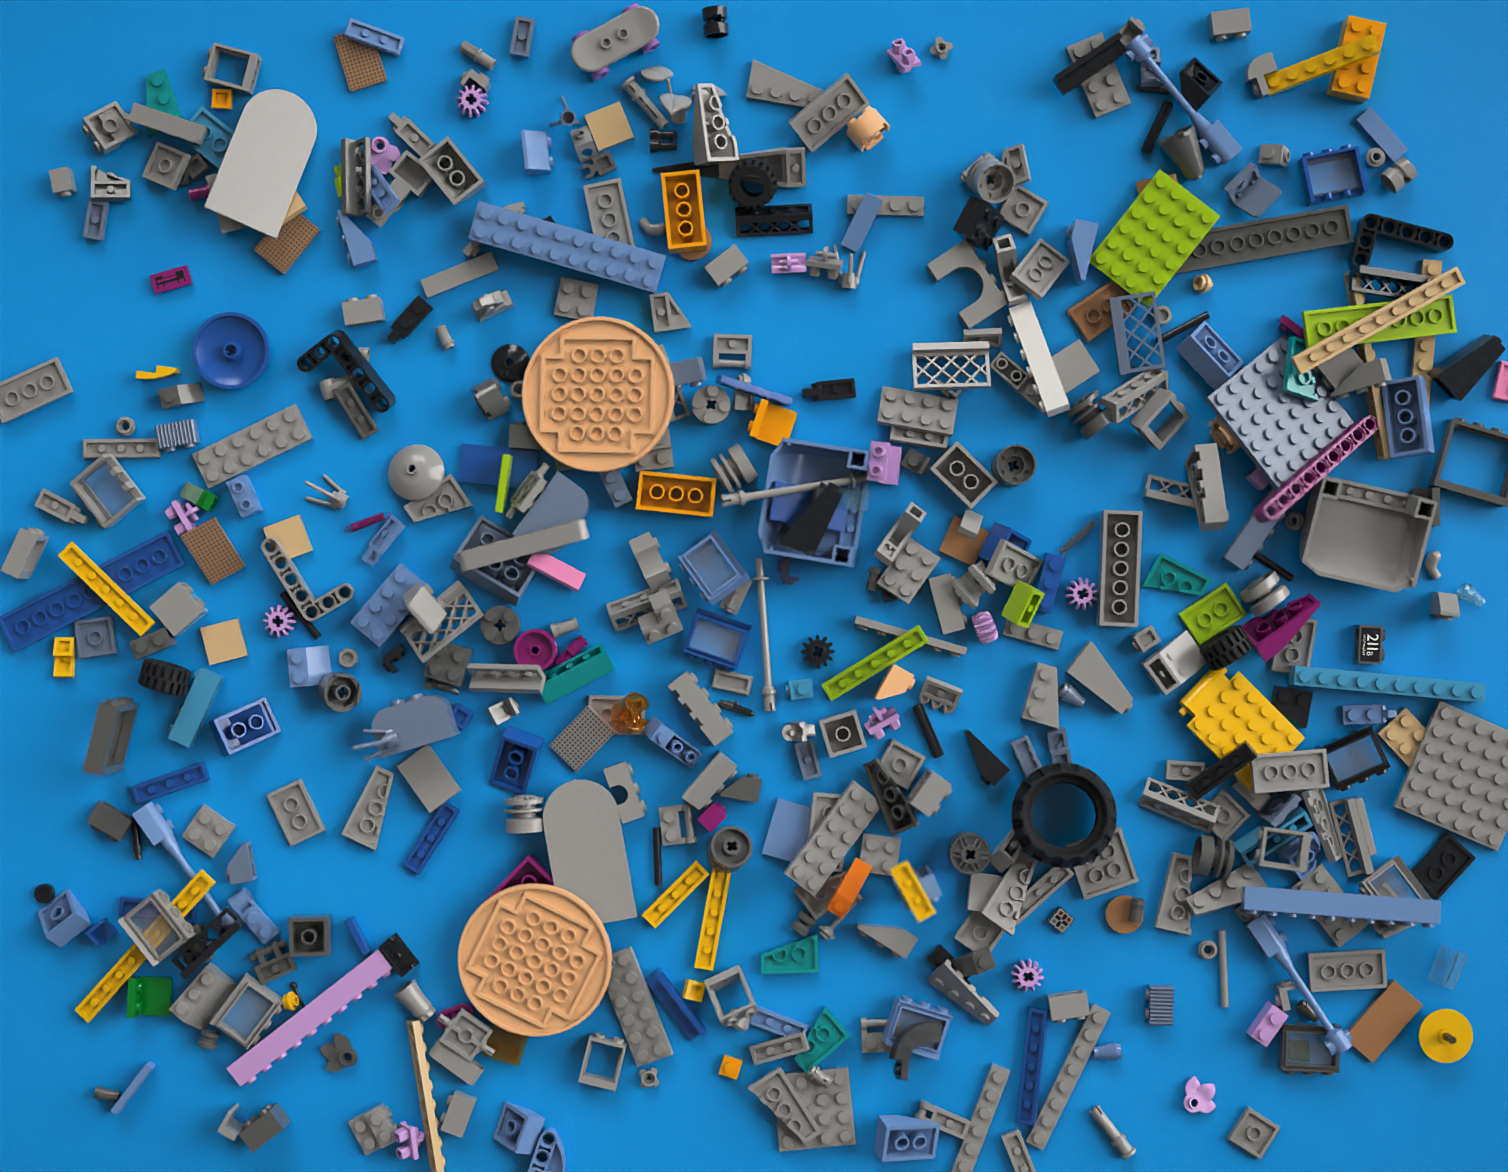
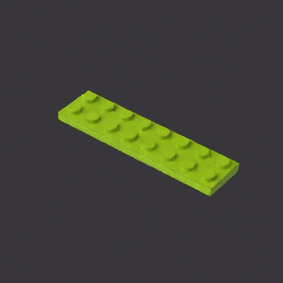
M1452 294L1436 299L1356 345L1457 333ZM1392 301L1301 312L1306 349Z

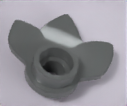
M340 1033L334 1035V1043H327L320 1048L322 1054L329 1060L326 1069L332 1072H338L344 1066H353L358 1059L357 1052L351 1048V1042L348 1037ZM349 1053L351 1055V1059H346L345 1054Z

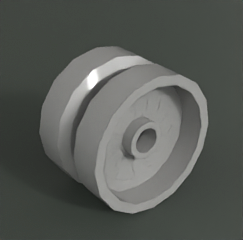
M1274 570L1254 580L1239 594L1245 603L1254 601L1249 609L1255 617L1272 609L1290 594L1285 584L1277 585L1280 577Z

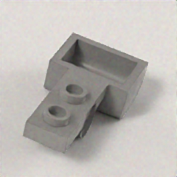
M407 149L388 171L395 178L390 187L401 202L388 214H385L377 202H375L371 207V213L366 215L380 228L383 227L393 213H396L402 207L406 197L411 192L421 198L434 183L433 178L420 164L418 158Z

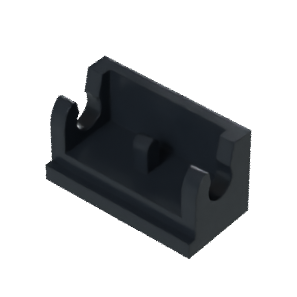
M397 932L378 947L401 977L420 963Z

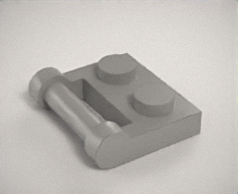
M714 334L713 369L730 367L751 370L752 335ZM719 354L746 355V360H720Z
M681 804L658 808L663 846L697 842V836H694L692 818L693 805ZM678 811H684L687 837H681Z
M861 1018L862 1053L891 1051V1046L885 1045L881 1040L884 1031L867 1032V1027H885L888 1019ZM899 1019L893 1034V1037L896 1038L900 1034Z

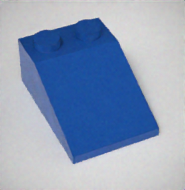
M266 697L208 722L224 757L281 732Z
M508 725L500 740L489 783L517 794L525 795L539 758L544 738Z

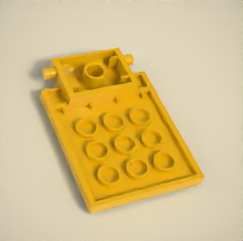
M1226 668L1216 671L1210 669L1179 701L1182 707L1178 713L1184 717L1188 712L1193 717L1186 727L1217 759L1223 757L1245 740L1257 754L1293 751L1305 739L1239 671L1229 680L1224 675L1228 671ZM1249 763L1233 775L1252 792Z

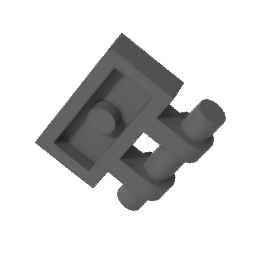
M285 939L279 942L276 940L270 946L260 947L254 953L249 954L251 961L258 959L260 965L255 966L254 970L261 985L298 969L294 958L290 957V953L283 954L282 948L288 946ZM274 952L276 957L267 961L266 955Z

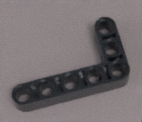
M1367 214L1357 223L1353 238L1354 243H1352L1348 258V266L1350 268L1358 266L1355 262L1356 256L1362 259V265L1367 266L1369 264L1376 237L1436 253L1449 250L1454 244V239L1445 232L1376 214ZM1366 219H1368V220L1371 221V223H1372V227H1371V228L1366 227V225H1365V220H1366ZM1384 224L1389 225L1390 233L1384 231ZM1403 229H1406L1408 231V238L1402 235ZM1421 234L1427 236L1426 243L1421 240ZM1361 238L1366 239V241H1367V246H1366V247H1364V246H1362V245L1360 244V239H1361ZM1440 239L1446 242L1445 248L1440 246Z
M342 330L333 331L297 360L299 370L309 372L333 355L378 412L388 411L396 402L392 391ZM333 337L338 339L339 344L334 342ZM319 348L325 351V355L320 352ZM345 352L350 354L351 359L346 357ZM306 358L310 360L311 365L306 362ZM357 368L363 371V375L358 372ZM369 383L375 386V390L370 387ZM381 398L387 401V405L382 402Z

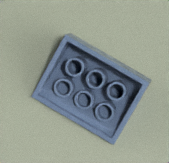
M481 515L457 552L515 536ZM456 552L449 567L515 607L537 573L536 570L526 566L531 554L462 572Z

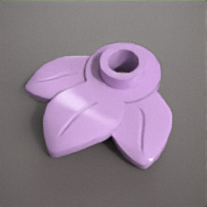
M378 136L371 141V166L375 165L382 174L387 175L388 171L392 168V161L395 162L401 157L400 151L396 146L390 145L389 141L384 137ZM382 143L384 145L383 149L378 150V144Z
M1196 1076L1191 1077L1185 1085L1184 1108L1190 1113L1198 1111L1209 1113L1213 1111L1216 1105L1211 1099L1215 1094V1085L1211 1083L1200 1085ZM1193 1099L1196 1102V1105L1194 1107L1191 1105V1101Z

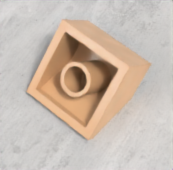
M891 664L873 697L880 700L904 693L907 689L910 690L915 682L913 679L914 675L895 664Z

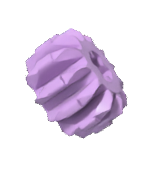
M472 84L471 90H469L466 85L464 86L465 92L462 90L458 91L462 97H456V101L459 102L457 108L462 109V115L468 113L469 118L473 117V113L480 117L479 110L486 112L483 106L489 105V102L484 100L488 95L487 93H482V87L476 90L475 84ZM471 98H475L476 103L473 102V105H470L468 101L471 100Z
M1077 578V584L1075 581H1071L1070 583L1073 588L1066 587V590L1071 591V594H1066L1065 597L1072 598L1068 604L1072 605L1076 602L1074 609H1078L1080 604L1082 610H1086V604L1092 607L1093 604L1090 600L1097 601V598L1092 596L1098 593V590H1092L1095 583H1091L1088 586L1089 579L1087 578L1084 582H1082L1081 578ZM1084 589L1083 593H1086V596L1080 599V595H1077V593Z
M278 605L277 610L274 607H270L271 613L265 612L264 614L268 617V619L263 620V623H268V626H265L264 629H271L269 635L273 636L276 633L277 638H281L282 633L288 636V630H294V627L290 624L296 623V620H291V617L295 615L294 612L287 614L289 607L283 609L282 605ZM279 618L283 620V624H280V627L279 623H276V619Z
M981 611L972 616L973 628L980 643H990L998 638L996 626L988 611Z
M1028 959L1026 964L1023 960H1020L1022 966L1019 967L1017 964H1014L1017 971H1011V975L1016 976L1012 979V982L1017 983V989L1023 986L1024 992H1027L1028 987H1030L1031 991H1035L1033 985L1036 984L1040 987L1041 984L1037 980L1044 979L1042 975H1038L1043 972V969L1037 968L1039 965L1037 962L1032 964L1031 959ZM1025 972L1030 973L1031 978H1025L1023 974Z

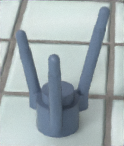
M561 96L564 110L560 113V120L550 123L549 127L562 124L569 126L574 123L580 125V121L576 119L575 113L569 110L564 96Z
M364 729L363 733L385 735L381 736L382 740L356 745L352 749L356 750L382 744L383 747H387L363 759L368 761L389 751L396 750V747L400 746L399 735L397 731L393 732L392 729Z

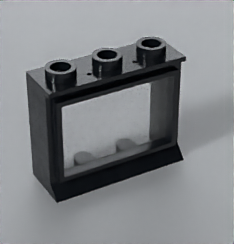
M1369 723L1365 724L1366 727L1358 731L1352 730L1348 732L1349 735L1340 739L1334 738L1330 740L1331 743L1322 747L1316 746V749H1326L1329 777L1337 791H1346L1352 787V784L1359 782V784L1364 783L1370 779V776L1374 774L1377 776L1382 775L1391 767L1373 731L1372 725Z

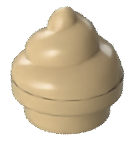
M1206 274L1197 275L1194 278L1193 288L1198 293H1207L1213 287L1212 280Z

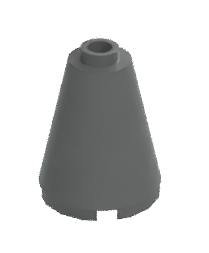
M1194 125L1175 131V134L1168 135L1159 141L1162 150L1187 180L1196 181L1203 177L1202 173L1205 170Z

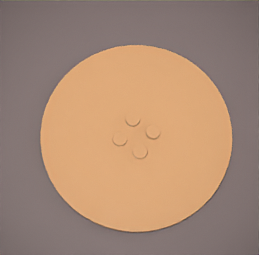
M610 317L582 318L569 322L553 331L533 353L527 365L522 383L523 412L535 440L557 461L569 467L589 472L618 470L643 458L657 445L664 435L674 408L675 388L673 375L660 347L651 337L636 326Z
M529 883L516 885L501 890L489 897L475 910L468 920L458 947L459 976L470 1002L491 1023L518 1035L533 1037L550 1036L578 1025L599 1005L611 977V945L605 927L599 917L579 897L559 887L546 884Z

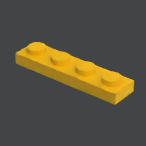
M696 860L642 916L656 928L710 873Z

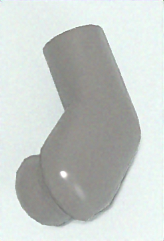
M1438 551L1430 552L1424 563L1432 580L1441 576L1437 569L1439 559H1441V554Z

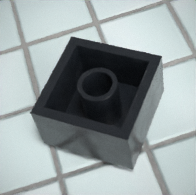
M970 196L953 230L963 240L966 239L968 243H972L974 247L988 251L992 245V238H995L998 230L1002 227L1005 217L989 202Z

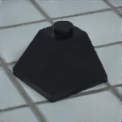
M1195 57L1179 73L1181 94L1196 112L1223 83Z

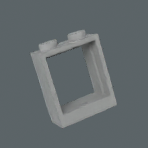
M213 43V46L208 51V65L203 69L204 80L211 85L253 95L262 58L252 52ZM221 53L249 60L242 86L214 79Z
M1161 388L1155 392L1129 422L1150 446L1159 451L1190 417L1185 411L1187 409L1185 405L1176 400L1177 396L1172 391H1165ZM1169 403L1175 412L1154 434L1148 425Z
M36 527L20 528L0 571L18 579H30L49 539L48 536L44 535L45 531Z
M1261 826V830L1257 832L1259 848L1255 849L1254 861H1257L1256 864L1259 866L1307 872L1312 834ZM1268 832L1299 837L1296 865L1264 860Z
M739 965L704 980L718 1018L724 1027L733 1026L737 1021L743 1018H750L759 1011L745 975ZM741 981L750 1004L724 1015L715 992Z
M590 1033L578 1082L616 1091L627 1042H624V1039L620 1037H613L611 1039L605 1037L606 1035L603 1033ZM593 1042L621 1048L614 1079L586 1072Z

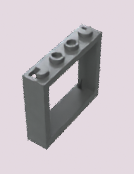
M1454 417V419L1447 420L1428 486L1440 488L1443 491L1498 507H1507L1508 465L1499 496L1442 480L1440 475L1454 428L1507 444L1508 435L1502 433L1503 430L1492 427L1491 430L1484 428V424L1466 423L1464 418Z
M123 696L122 698L117 697L99 702L83 772L103 776L123 770L139 703L133 702L134 698Z

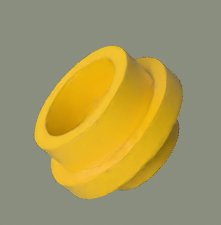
M293 991L283 995L284 1008L290 1011L296 1010L299 1005L298 996Z

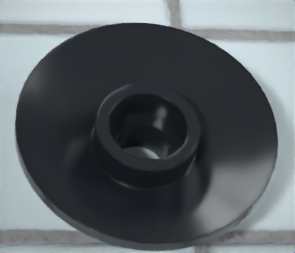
M506 344L495 351L492 357V369L499 379L505 382H516L524 378L530 359L522 347L515 344ZM512 359L513 365L508 366L507 360Z

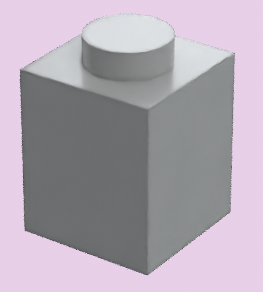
M63 167L48 170L54 194L60 196V198H68L73 193H77L72 169Z

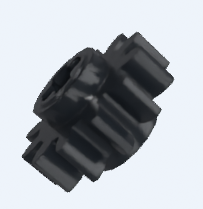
M816 635V640L814 641L811 637H808L810 643H803L806 650H802L801 653L807 655L803 658V661L810 660L809 667L816 663V667L819 669L820 663L827 666V659L833 661L829 654L835 651L829 649L833 644L832 642L825 643L827 637L819 640V635ZM816 646L823 649L820 657L813 655Z

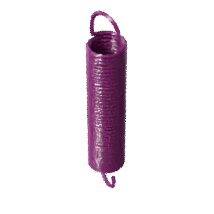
M383 512L350 524L351 531L354 532L384 521Z

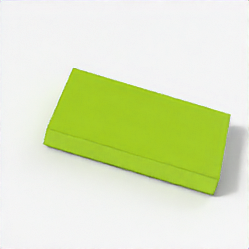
M508 454L502 455L495 512L503 514L506 513L513 456Z
M1226 582L1178 613L1181 621L1198 646L1204 644L1247 615Z

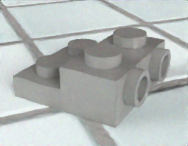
M117 101L85 116L82 121V131L87 137H92L94 140L92 144L97 152L101 151L103 155L121 147L123 142L138 135L134 125L123 118L124 111Z
M669 428L666 429L657 445L643 458L635 462L636 472L674 467Z
M384 1103L348 1121L365 1155L395 1142L393 1132L400 1129L397 1123L394 1124L391 1118L392 1112L388 1106L385 1107Z

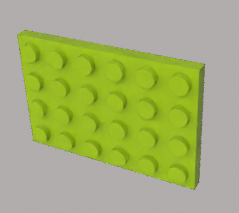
M1159 169L1091 255L1089 263L1128 294L1155 291L1157 297L1220 218V215ZM1144 296L1140 303L1148 308L1152 304V296Z

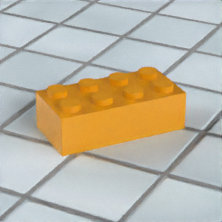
M1348 15L1343 20L1337 47L1375 33L1381 49L1386 23ZM1379 54L1331 72L1326 95L1359 103L1366 102L1370 97Z
M699 169L661 173L669 254L707 250Z
M640 471L636 510L713 518L717 479Z

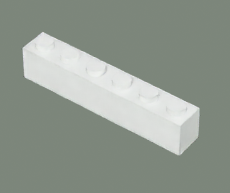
M1031 301L1008 308L1010 315L1007 318L1010 326H1014L1016 332L1013 333L1016 343H1021L1023 348L1020 350L1023 361L1027 360L1029 364L1026 370L1029 378L1033 377L1035 380V384H1032L1035 394H1040L1042 401H1039L1042 413L1046 412L1048 417L1070 410L1069 402Z

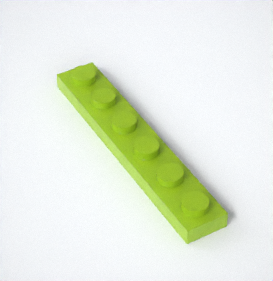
M918 624L822 683L821 686L830 700L833 701L929 642V639Z

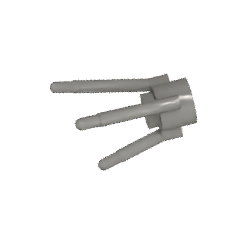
M834 245L833 249L834 253H836L835 259L839 260L837 246ZM866 251L862 253L856 277L855 273H852L853 254H849L848 273H844V276H842V270H840L838 275V283L841 284V288L856 289V284L859 285Z
M325 474L322 477L338 492L330 493L309 481H305L306 485L330 497L329 501L331 502L308 496L305 497L306 500L332 507L335 510L338 508L342 510L349 499V496L346 495L347 491L341 489Z

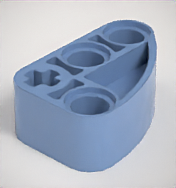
M546 1127L540 1135L528 1172H565L566 1155L562 1140L555 1128ZM551 1134L554 1140L546 1141L544 1135ZM539 1152L546 1153L547 1158L542 1160L538 1157L537 1154Z

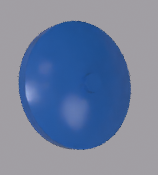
M224 312L212 316L200 326L193 340L192 356L198 372L209 383L223 389H241L253 384L263 375L270 361L271 348L265 330L257 321L241 313Z

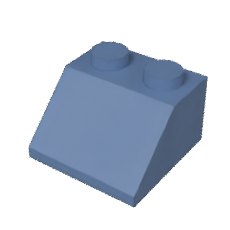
M521 130L524 165L528 176L551 174V168H554L553 156H549V149H552L551 137H547L546 132Z
M329 645L287 649L290 688L319 685L326 674L332 673Z
M66 889L37 912L45 937L60 948L91 925L87 911L69 889Z
M505 1102L493 1138L515 1153L533 1155L545 1118L533 1110Z

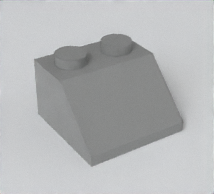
M419 581L402 596L409 611L432 634L447 615L445 611L446 605L440 597L436 599L433 596L434 591L427 583L424 585Z

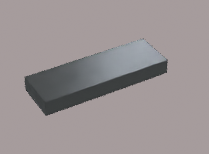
M350 381L332 390L362 440L379 431L378 426Z

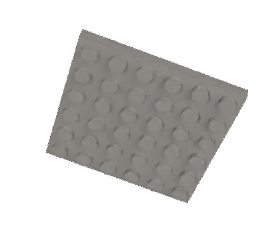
M1437 700L1425 728L1424 736L1419 742L1393 806L1499 851L1508 829V730Z

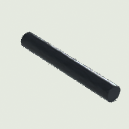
M1205 311L1162 334V343L1209 319L1208 312Z
M1260 552L1254 554L1253 558L1274 570L1289 582L1293 579V574Z
M286 591L281 593L280 597L314 639L320 638L322 636L311 621H307L302 616L290 595Z
M653 827L655 885H662L660 827Z

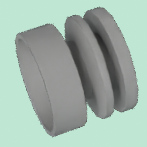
M984 156L975 160L969 167L966 176L967 184L971 191L989 203H999L1006 200L1014 191L1016 183L1015 174L1011 168L991 156Z
M738 443L727 449L730 456L728 460L722 454L718 455L722 461L721 464H718L715 458L710 460L715 475L730 494L735 492L731 486L732 483L735 482L738 489L742 488L739 479L743 478L749 484L759 478Z
M516 795L504 799V805H513L512 808L504 809L505 813L513 814L512 818L505 819V833L544 831L543 817L536 816V812L544 810V806H536V804L544 803V797Z

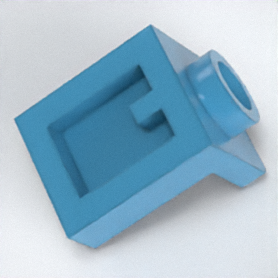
M811 678L788 681L789 685L785 686L786 695L791 697V701L814 697Z

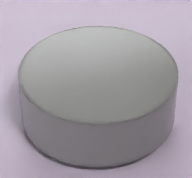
M1158 306L1160 325H1165L1170 322L1172 312L1166 306Z
M350 648L342 650L338 656L339 663L346 668L355 666L358 662L357 652Z

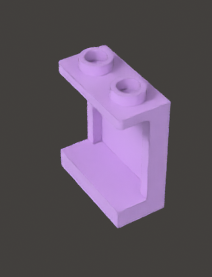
M871 441L866 480L879 484L898 486L902 447L891 446L890 443Z

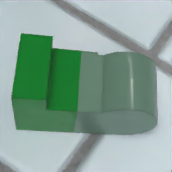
M187 481L179 494L181 497L209 512H213L220 496Z

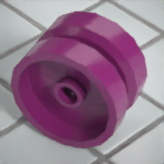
M530 629L523 632L517 638L514 645V656L518 664L539 665L542 670L550 667L558 654L556 640L549 632L542 629ZM535 646L539 648L537 654L532 651V648Z

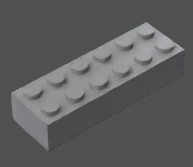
M1100 511L1096 625L1138 627L1143 511Z

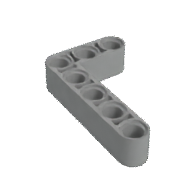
M269 537L262 542V552L307 621L317 620L354 596V587L350 583H343L316 599L280 540L276 537ZM268 541L275 543V551L267 549ZM278 558L285 559L286 566L284 568L277 565ZM289 574H293L296 577L295 584L288 582L287 576ZM341 588H348L350 595L348 597L342 596L340 593ZM298 591H304L306 593V600H300L298 598ZM330 597L333 600V606H326L324 599ZM309 607L316 609V616L312 617L308 614L307 610Z

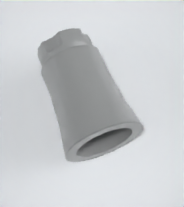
M415 979L406 983L394 995V998L401 1002L421 1023L425 1022L436 1011L432 1003L419 988Z

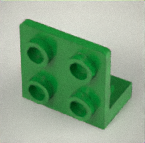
M133 976L128 979L127 1018H136L139 1015L170 1016L172 977Z

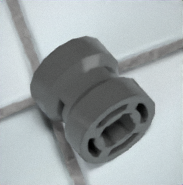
M801 910L798 914V919L793 921L790 927L806 937L809 933V928L814 926L817 920Z

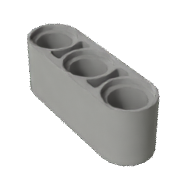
M439 1039L428 1052L433 1059L470 1085H474L485 1070L477 1061L472 1059L469 1062L440 1042Z

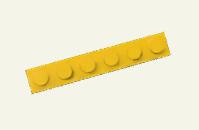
M1375 33L1264 76L1270 92L1268 95L1272 96L1382 53Z
M70 542L58 555L140 636H143L156 623L74 542Z
M714 867L712 868L694 968L711 971L714 968L731 873L720 872Z

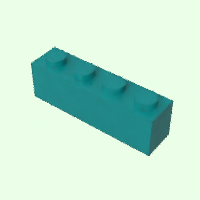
M602 643L544 672L546 681L540 695L546 705L557 701L568 693H573L576 689L590 684L595 679L615 670Z

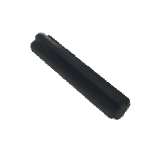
M1168 100L1163 102L1141 147L1143 153H1151L1174 106L1172 102Z
M922 703L917 704L913 707V711L934 758L944 755V752Z

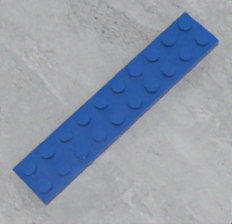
M167 530L98 567L129 595L187 564L170 531ZM78 576L0 616V627L13 652L16 653L108 606V604Z

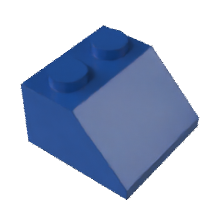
M994 522L978 556L990 562L1001 538L1026 552L1032 540L1010 527Z

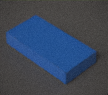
M355 916L350 917L345 921V924L361 954L365 955L372 948Z

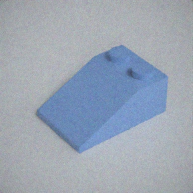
M1075 219L1067 226L1064 236L1067 238L1066 245L1075 284L1079 286L1086 278L1098 228L1097 223Z
M881 1115L878 1117L873 1150L881 1162L935 1159L940 1123L901 1115Z

